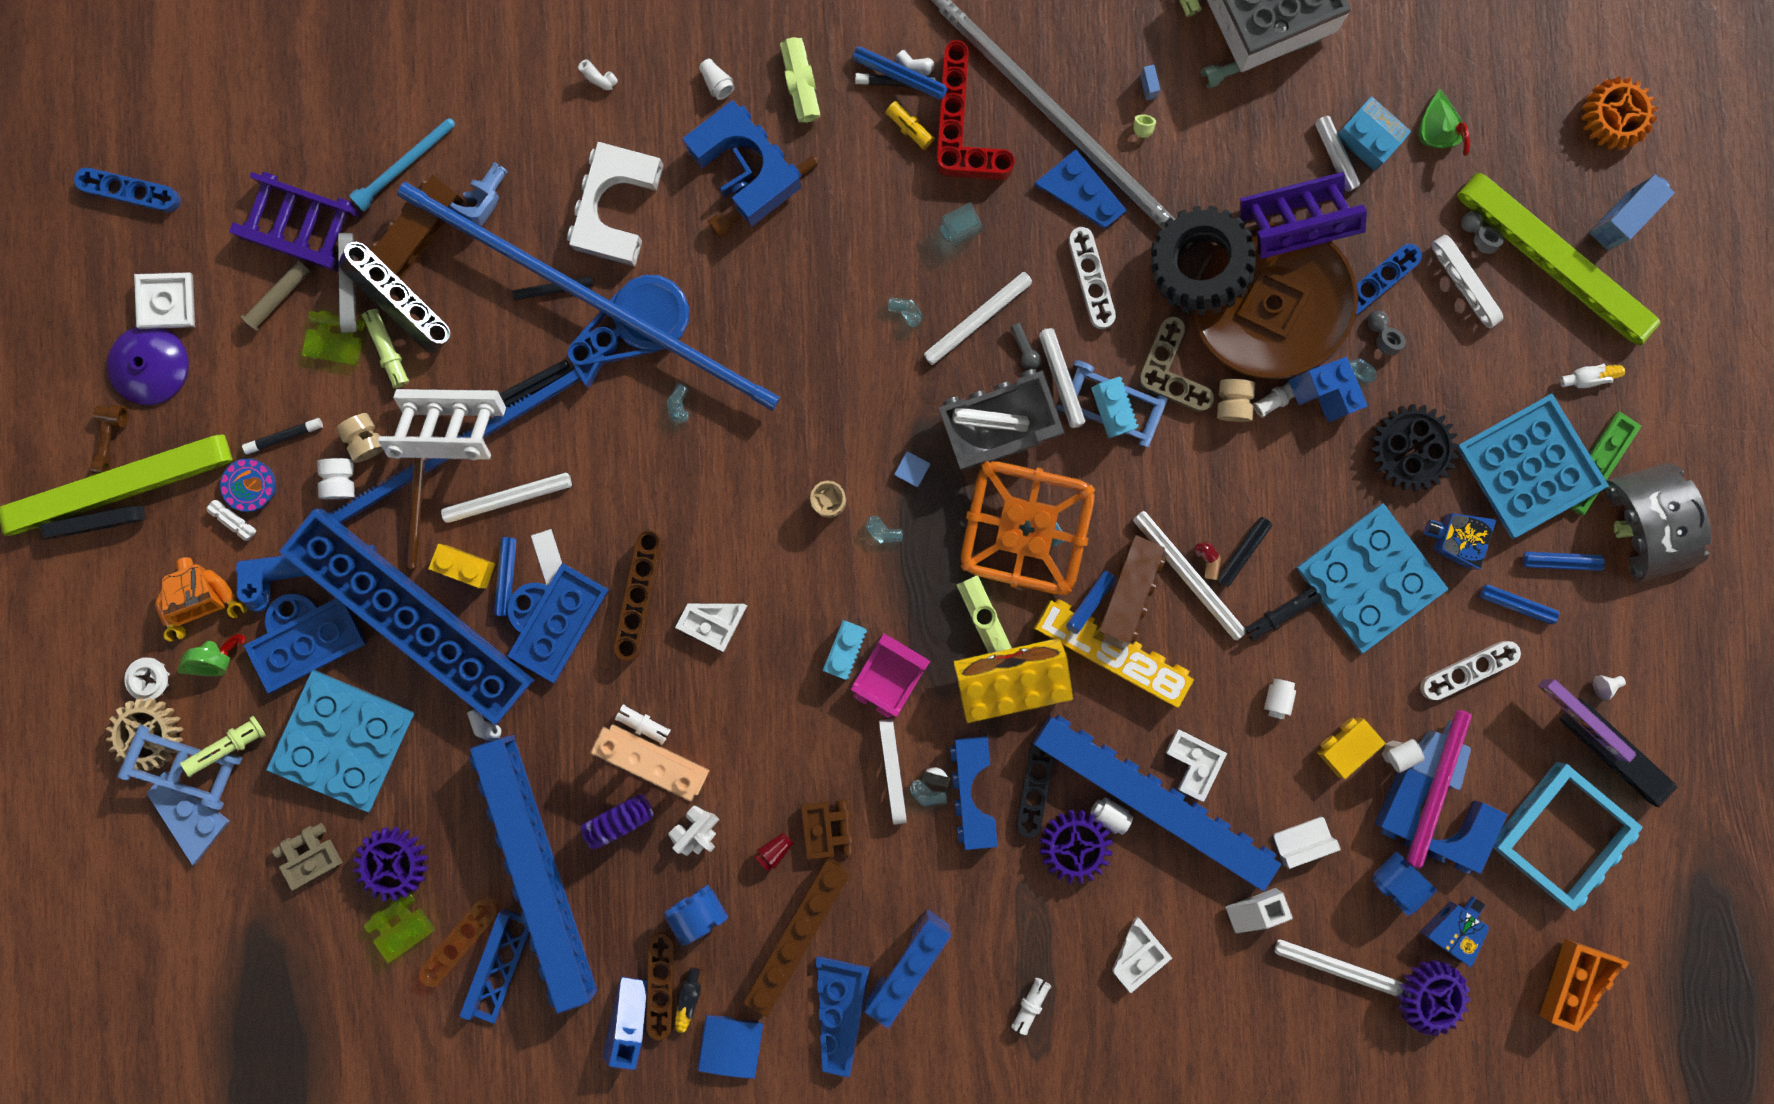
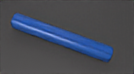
M856 47L852 58L856 62L934 98L942 100L947 92V87L944 84L863 47Z

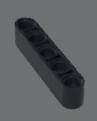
M359 242L348 244L339 259L342 271L424 350L431 353L441 350L450 337L448 326L365 245ZM349 256L357 257L360 262L351 260ZM369 275L376 276L380 282L373 281ZM390 295L397 296L400 301H394ZM410 314L418 316L420 321L412 319ZM430 333L436 334L440 340L433 339Z
M1576 698L1629 746L1636 756L1630 762L1618 760L1566 712L1559 717L1561 723L1646 801L1660 808L1678 786L1584 700Z

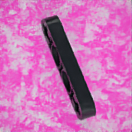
M133 506L39 525L40 536L43 540L56 539L142 522L146 520L144 506Z
M1030 743L1016 822L1018 831L1025 837H1034L1041 830L1054 759L1053 756L1045 751L1043 757H1049L1048 762L1041 759H1033V754L1039 756L1040 748L1033 743ZM1035 764L1045 766L1046 773L1041 779H1035L1031 775V768ZM1032 790L1038 791L1041 795L1040 803L1035 806L1029 805L1026 801L1027 794ZM1024 807L1031 811L1039 810V815L1033 813L1032 822L1036 824V827L1031 828L1030 832H1026V828L1021 825L1022 821L1026 822L1029 815L1028 812L1023 813Z

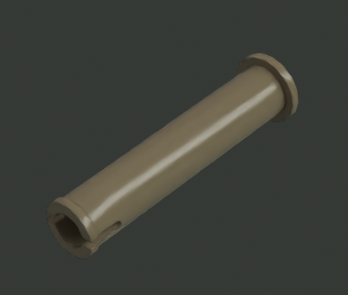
M297 260V263L245 316L242 314L240 317L254 330L258 331V326L311 271Z

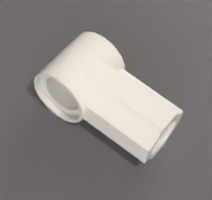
M1414 739L1405 743L1390 741L1385 744V749L1382 752L1385 762L1391 763L1398 773L1423 762L1425 759L1422 750Z

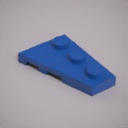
M1074 150L1034 184L1040 190H1045L1053 195L1056 200L1066 203L1077 210L1079 214L1103 229L1108 228L1127 211L1077 150Z

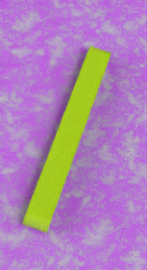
M1478 172L1475 173L1458 193V198L1472 211L1480 213L1486 223L1497 229L1504 238L1632 343L1643 345L1660 325L1658 317L1486 175Z
M211 436L0 507L2 533L4 536L20 534L38 528L41 524L59 521L233 462L226 436Z

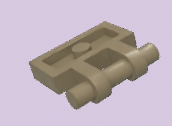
M322 823L314 827L308 826L302 830L301 834L292 839L287 838L281 841L280 845L272 850L277 859L285 855L288 860L287 863L279 868L291 890L297 889L343 863L330 839L320 844L318 836L326 832ZM307 843L310 850L299 856L297 848Z

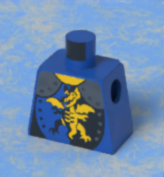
M1447 514L1443 517L1442 523L1429 519L1425 526L1424 534L1437 538L1434 546L1435 552L1467 569L1478 570L1482 567L1496 520L1461 514Z

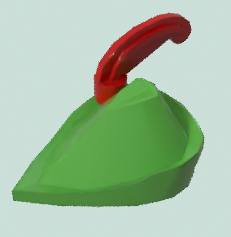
M1439 89L1430 101L1420 121L1419 139L1425 146L1440 149L1456 146L1463 140V155L1468 156L1470 151L1468 127L1465 122H1462L1449 99Z
M236 634L224 642L220 650L217 644L212 641H207L200 647L188 649L180 659L177 669L178 673L200 676H221L226 674L230 662L228 652L238 643L243 644L245 636Z

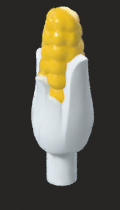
M1605 364L1582 367L1575 370L1572 375L1561 376L1560 384L1562 387L1575 385L1577 388H1590L1604 383H1613V379L1624 376L1625 368L1621 365L1606 366Z

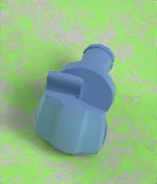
M493 162L482 181H471L470 186L474 190L463 193L467 201L476 202L477 205L475 207H462L452 202L449 209L479 226L484 225L498 205L497 202L500 197L495 190L508 171L502 166L498 167L499 164Z

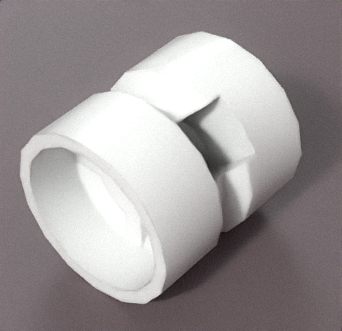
M352 459L317 460V473L323 478L318 483V499H350L355 497L354 482L349 480L354 472Z

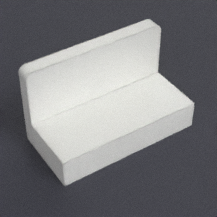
M1318 817L1273 834L1282 863L1289 869L1340 850L1337 839L1331 837L1323 817Z

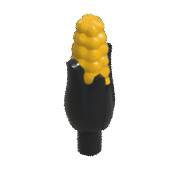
M690 967L687 980L682 982L679 989L675 1029L679 1033H684L687 1030L700 997L701 984L698 983L700 969Z

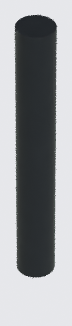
M592 276L573 279L587 288L594 287ZM553 283L512 290L515 301L567 292Z

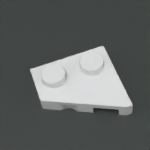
M687 604L675 628L725 652L747 605Z
M1137 916L1132 922L1112 971L1128 991L1132 993L1169 962L1172 957Z

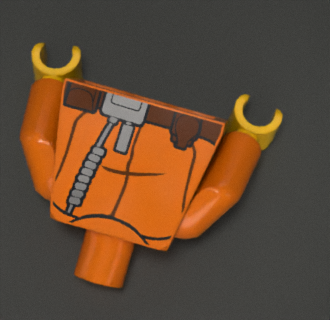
M187 557L176 561L177 572L164 576L162 588L155 602L163 626L167 627L164 631V638L169 642L175 640L173 631L176 632L179 640L185 637L186 631L180 625L224 609V603L228 604L227 613L232 618L238 617L233 610L235 605L239 606L243 613L247 612V606L243 602H236L234 600L235 594L224 579L213 570H206L199 564L193 565V560Z

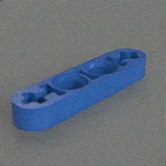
M92 168L79 169L74 176L76 187L91 195L163 212H173L180 205L181 198L179 194L165 185ZM91 177L94 180L99 181L100 186L92 183H88L87 185L84 183L85 178L90 179ZM118 180L121 188L117 193L111 194L109 192V185L112 181ZM140 186H144L147 191L146 196L141 200H136L134 196L135 190ZM155 194L162 197H167L168 195L171 197V201L164 203L156 199Z
M1405 244L1357 283L1358 306L1356 315L1419 264L1422 258L1419 247L1414 244ZM1411 252L1413 254L1411 261L1409 260L1399 266L1397 262L1405 256V253ZM1383 267L1393 269L1394 278L1387 281L1382 278L1381 270ZM1368 283L1374 288L1372 297H1364L1360 290L1362 284Z

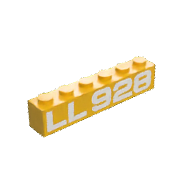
M1058 598L1056 602L1048 601L1033 629L1051 639L1060 638L1062 645L1166 703L1179 708L1194 681L1193 678L1188 676L1190 671L1177 664L1174 667L1165 664V657L1154 651H1151L1150 655L1140 650L1142 645L1136 641L1133 645L1129 644L1124 650H1120L1093 638L1097 625L1093 624L1095 619L1091 616L1078 634H1073L1066 628L1067 623L1074 615L1070 611L1071 605Z

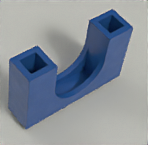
M732 100L682 139L686 150L701 168H704L726 150L734 147L750 148L762 157L763 167L758 177L732 197L735 208L752 227L801 189V174L792 163L788 165L783 159L785 156L776 144L772 146L768 142V135L759 124L755 126L750 119L752 117L743 105L739 107Z
M1410 768L1400 773L1397 772L1374 823L1382 828L1381 834L1396 840L1397 835L1407 839L1405 845L1411 847L1420 821V809L1433 781L1432 778ZM1474 800L1462 827L1455 835L1443 840L1431 839L1428 848L1431 851L1429 856L1443 863L1446 862V859L1456 862L1454 868L1469 875L1471 870L1481 874L1508 814Z
M926 909L913 928L910 943L894 969L886 979L881 976L867 996L866 1014L885 1027H890L951 937L950 926L946 921Z

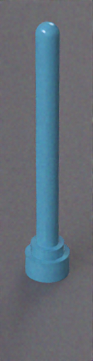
M446 119L366 189L362 187L360 190L356 189L349 195L351 199L365 212L372 206L373 197L454 128V121Z

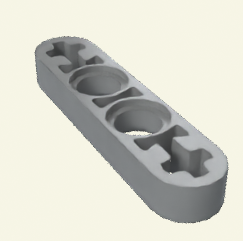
M339 233V259L346 246L354 242L353 233ZM350 255V259L355 261V256ZM339 265L341 332H356V285L342 271Z

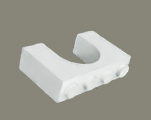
M598 142L596 149H592L590 153L589 175L585 174L583 178L582 200H578L576 203L575 215L577 218L575 225H571L569 228L567 240L570 241L569 245L575 251L635 266L642 240L639 235L604 225L598 217V202L606 189L619 183H630L657 190L663 163L657 157Z

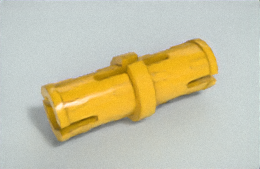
M898 101L893 102L888 107L885 114L902 128L901 132L904 135L908 134L922 150L927 149L932 144L935 137L918 123L919 119L916 116L912 117Z

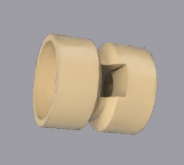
M1241 379L1221 380L1219 396L1223 398V401L1218 403L1217 418L1235 422L1252 421L1254 406L1250 403V400L1255 395V382Z
M361 413L350 417L336 427L342 442L349 444L347 451L354 463L370 459L383 451L378 442L380 435L373 432L375 425L368 413Z
M834 481L820 482L811 492V505L817 514L822 517H836L842 513L846 506L844 490Z

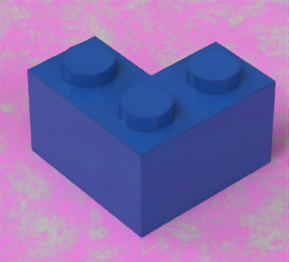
M1348 357L1309 370L1288 380L1298 405L1318 398L1327 422L1368 406Z

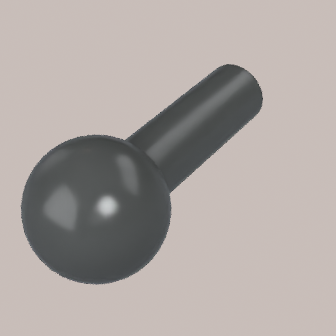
M1020 322L1011 325L1010 328L1022 353L1021 365L1027 371L1031 369L1037 370L1042 362L1041 356L1037 351L1031 349Z

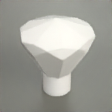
M1600 675L1594 678L1593 689L1600 699L1610 700L1615 695L1617 689L1625 686L1626 682L1622 676L1610 678Z

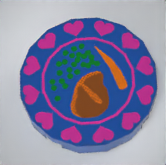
M240 459L231 463L223 472L220 480L221 494L232 508L242 512H256L265 508L270 503L269 501L272 499V496L275 495L276 478L272 470L264 463L254 459Z

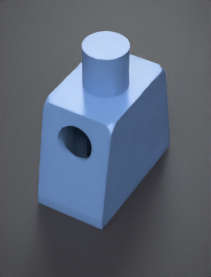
M1448 721L1443 734L1430 730L1426 732L1418 744L1425 759L1423 762L1410 767V769L1429 778H1434L1452 724L1451 721ZM1464 744L1462 745L1449 784L1450 788L1460 790L1462 787L1471 748Z

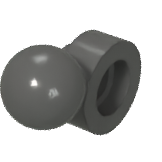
M1469 211L1463 215L1461 226L1466 232H1474L1476 234L1473 240L1477 249L1489 254L1497 252L1504 242L1502 234L1493 227L1483 226V218L1476 211Z
M1373 311L1367 318V325L1372 331L1379 332L1376 338L1378 348L1384 354L1390 356L1397 355L1406 344L1403 334L1395 328L1388 327L1389 318L1385 312Z

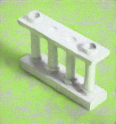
M396 389L393 398L402 412L394 437L379 436L378 438L379 444L388 457L397 459L401 457L490 459L491 454L482 438L489 417L504 416L506 406L498 391ZM427 415L420 437H406L413 416ZM452 415L445 438L432 437L438 416ZM464 416H478L471 438H457Z

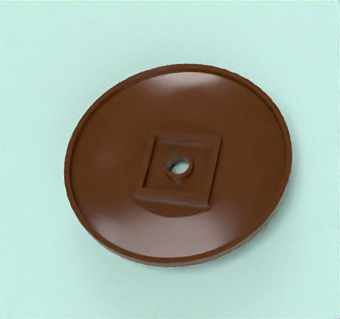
M1268 222L1271 228L1286 224L1285 222ZM1257 225L1245 228L1249 229L1252 234L1256 256L1254 279L1252 284L1247 286V293L1243 298L1237 297L1235 299L1236 304L1232 307L1222 306L1221 312L1213 314V309L1206 310V315H1197V310H1193L1195 325L1199 336L1208 350L1220 362L1236 372L1260 379H1285L1299 376L1326 362L1338 351L1348 337L1354 324L1358 306V290L1355 275L1345 255L1332 241L1261 259L1257 253V233L1260 230ZM1218 245L1208 255L1198 272L1196 280L1212 279L1225 270L1229 264V255L1222 246ZM1272 298H1277L1282 302V306L1278 310H1270L1266 305L1267 302Z

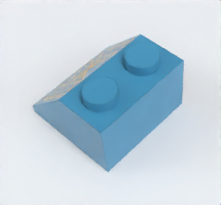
M1371 96L1341 129L1338 136L1347 148L1373 171H1376L1402 144L1411 131Z

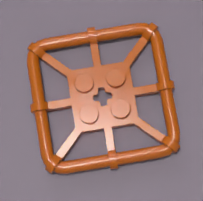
M989 461L981 464L982 468L977 475L971 508L966 514L968 522L961 550L962 564L960 565L963 571H967L975 576L978 575L979 577L1011 584L1010 587L1014 588L1021 586L1051 594L1068 595L1071 593L1077 580L1084 546H1087L1089 540L1086 536L1094 506L1093 492L1095 491L1092 484L1088 485L1086 482L1078 479L1043 472L1044 469L1042 468L1034 470L1003 462ZM997 472L1033 480L1030 500L1011 496ZM988 477L1005 501L1002 517L981 513ZM1041 482L1078 490L1077 493L1056 506L1037 502ZM1084 498L1076 534L1055 530L1058 513ZM1026 521H1030L1031 527L1035 528V531L1029 532L1028 535L1024 534L1023 530L1020 529V525H1024ZM978 522L998 525L999 531L996 543L971 558ZM1053 538L1073 543L1066 579L1049 554ZM998 550L1018 554L1013 574L976 564ZM1029 556L1042 559L1058 584L1021 576L1024 557Z

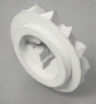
M140 658L134 661L125 673V686L128 692L134 698H143L144 701L163 695L164 690L169 686V673L164 667L165 664L160 663L155 658ZM151 672L150 677L156 683H148L146 687V681L138 676L148 675Z

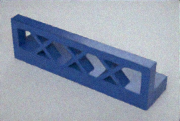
M503 909L498 913L459 1017L470 1020L475 1016L491 1023H496L530 933L529 927L524 928L523 934L513 939L509 931V925L512 919L523 923L520 914L507 909ZM505 936H507L508 941L503 943ZM520 940V942H519V944H518V947H517L516 944H515V941ZM510 944L515 954L514 958L503 964L499 955L500 949ZM497 961L498 967L494 968V965ZM510 965L509 971L507 973L505 967ZM501 970L505 979L504 984L499 988L493 989L489 980L492 973ZM486 986H487L489 992L486 993V994H484L485 989H486ZM501 991L499 997L497 998L496 993ZM490 995L495 1004L492 1014L478 1009L481 1000Z

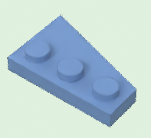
M163 772L160 777L167 779L169 772ZM155 783L147 792L150 800L192 865L198 863L230 822L216 809L202 805L200 803L202 798Z

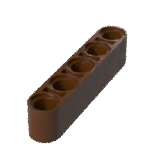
M645 530L638 535L632 557L614 643V653L623 661L636 659L643 647L664 544L662 537L651 530ZM648 536H654L656 539V546L652 550H646L644 547V540ZM648 562L651 566L650 574L642 577L638 572V567L641 563ZM638 588L643 589L645 592V599L641 603H636L633 600V592ZM633 614L637 615L640 620L639 627L635 630L630 629L627 625L628 617ZM625 641H630L634 645V652L630 656H626L622 652V645Z

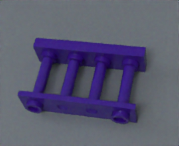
M262 171L261 175L251 172L250 178L261 184L247 222L244 221L243 225L233 222L229 232L240 239L339 273V261L334 258L335 253H333L346 215L359 218L360 213L352 207L353 203L342 198H337V201H333L277 181V176ZM271 188L286 194L272 231L269 230L268 234L259 231L260 227H258ZM296 197H299L311 203L298 238L294 239L293 243L284 240L283 232ZM321 206L336 210L323 247L319 248L317 252L309 249L308 241Z
M1344 172L1240 198V219L1243 222L1254 219L1260 230L1257 233V253L1261 259L1366 232L1367 210L1364 205L1349 208L1343 198L1345 186ZM1332 200L1338 211L1323 215L1317 203ZM1306 206L1312 218L1297 221L1291 210ZM1280 213L1286 224L1271 228L1265 216Z

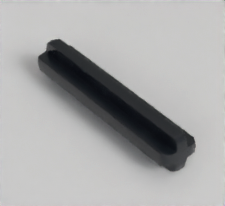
M562 360L503 391L499 395L505 406L509 407L511 406L510 404H515V401L523 400V396L528 397V394L532 395L570 373L572 368L567 360Z
M1260 517L1218 575L1217 581L1221 585L1229 587L1273 525L1268 519Z

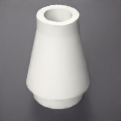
M707 59L699 65V70L704 77L711 96L722 100L731 95L735 88L731 77L714 64L711 59Z

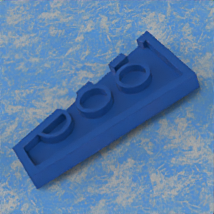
M817 956L822 1071L850 1077L870 967Z

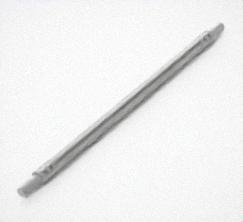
M931 0L940 8L939 12L1156 224L1164 230V223L1170 217L1175 220L1161 204L951 0ZM1193 242L1189 243L1186 246V249H1188Z

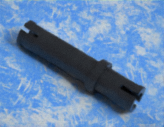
M1311 586L1272 612L1266 611L1262 618L1245 626L1246 634L1248 635L1257 630L1249 636V639L1255 642L1269 631L1278 630L1282 623L1315 603L1322 601L1320 593L1309 598L1317 591L1314 586Z

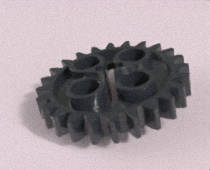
M1411 404L1408 407V411L1404 406L1398 407V414L1394 410L1388 412L1389 419L1386 417L1380 419L1383 427L1377 426L1373 429L1379 435L1370 438V441L1376 443V446L1370 448L1369 451L1377 454V457L1373 458L1371 462H1379L1380 464L1375 471H1385L1382 480L1385 481L1392 478V487L1402 483V491L1408 490L1410 485L1413 492L1420 490V486L1424 490L1430 489V482L1434 486L1441 484L1439 477L1443 479L1449 477L1445 469L1451 470L1455 468L1450 460L1459 457L1457 454L1452 453V449L1460 446L1459 444L1452 443L1451 440L1458 435L1457 433L1449 434L1448 432L1453 424H1443L1445 415L1436 418L1437 409H1432L1426 413V405L1420 406L1418 411L1416 405ZM1415 423L1422 426L1423 433L1421 436L1414 433L1413 426ZM1431 434L1434 435L1432 440L1416 448L1415 452L1405 455L1397 462L1394 461V457L1410 449L1413 444L1423 441ZM1392 437L1400 441L1398 451L1391 446ZM1430 445L1434 446L1437 450L1435 459L1431 458L1428 454ZM1407 460H1411L1415 465L1413 473L1408 472L1405 468Z

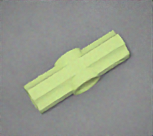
M789 38L781 42L780 46L786 67L787 85L789 93L793 97L798 122L807 123L815 121L817 118H820V111L814 91L816 89L811 65L808 66L804 42L802 38Z
M978 575L958 584L957 588L988 654L1012 649ZM981 609H987L991 613L992 617L988 624H980L977 620V613Z

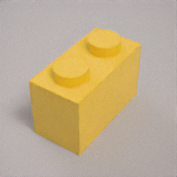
M438 544L428 569L472 586L487 589L496 563L448 545Z
M1352 717L1340 727L1342 731L1335 737L1331 735L1326 738L1320 745L1322 748L1317 752L1340 778L1346 779L1386 744L1363 718L1357 717L1354 719Z

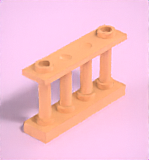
M612 724L610 729L603 727L591 752L692 801L694 795L699 794L710 771L615 724Z

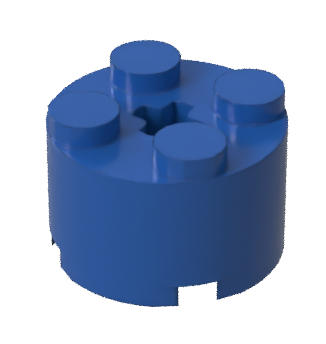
M1396 851L1373 873L1374 876L1371 878L1387 897L1393 894L1391 899L1408 916L1412 913L1415 914L1438 891Z
M708 884L697 890L692 896L683 898L675 903L673 907L663 912L667 923L681 946L708 933L714 927V924L718 926L729 918L713 889Z

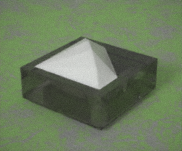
M940 768L923 769L921 777L923 782L944 788L949 786L950 776L946 775Z

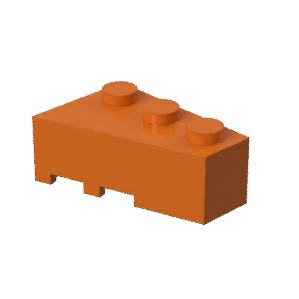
M1564 939L1539 1016L1553 1024L1578 1032L1598 1006L1597 1001L1606 989L1610 990L1614 984L1612 981L1621 969H1625L1630 962Z

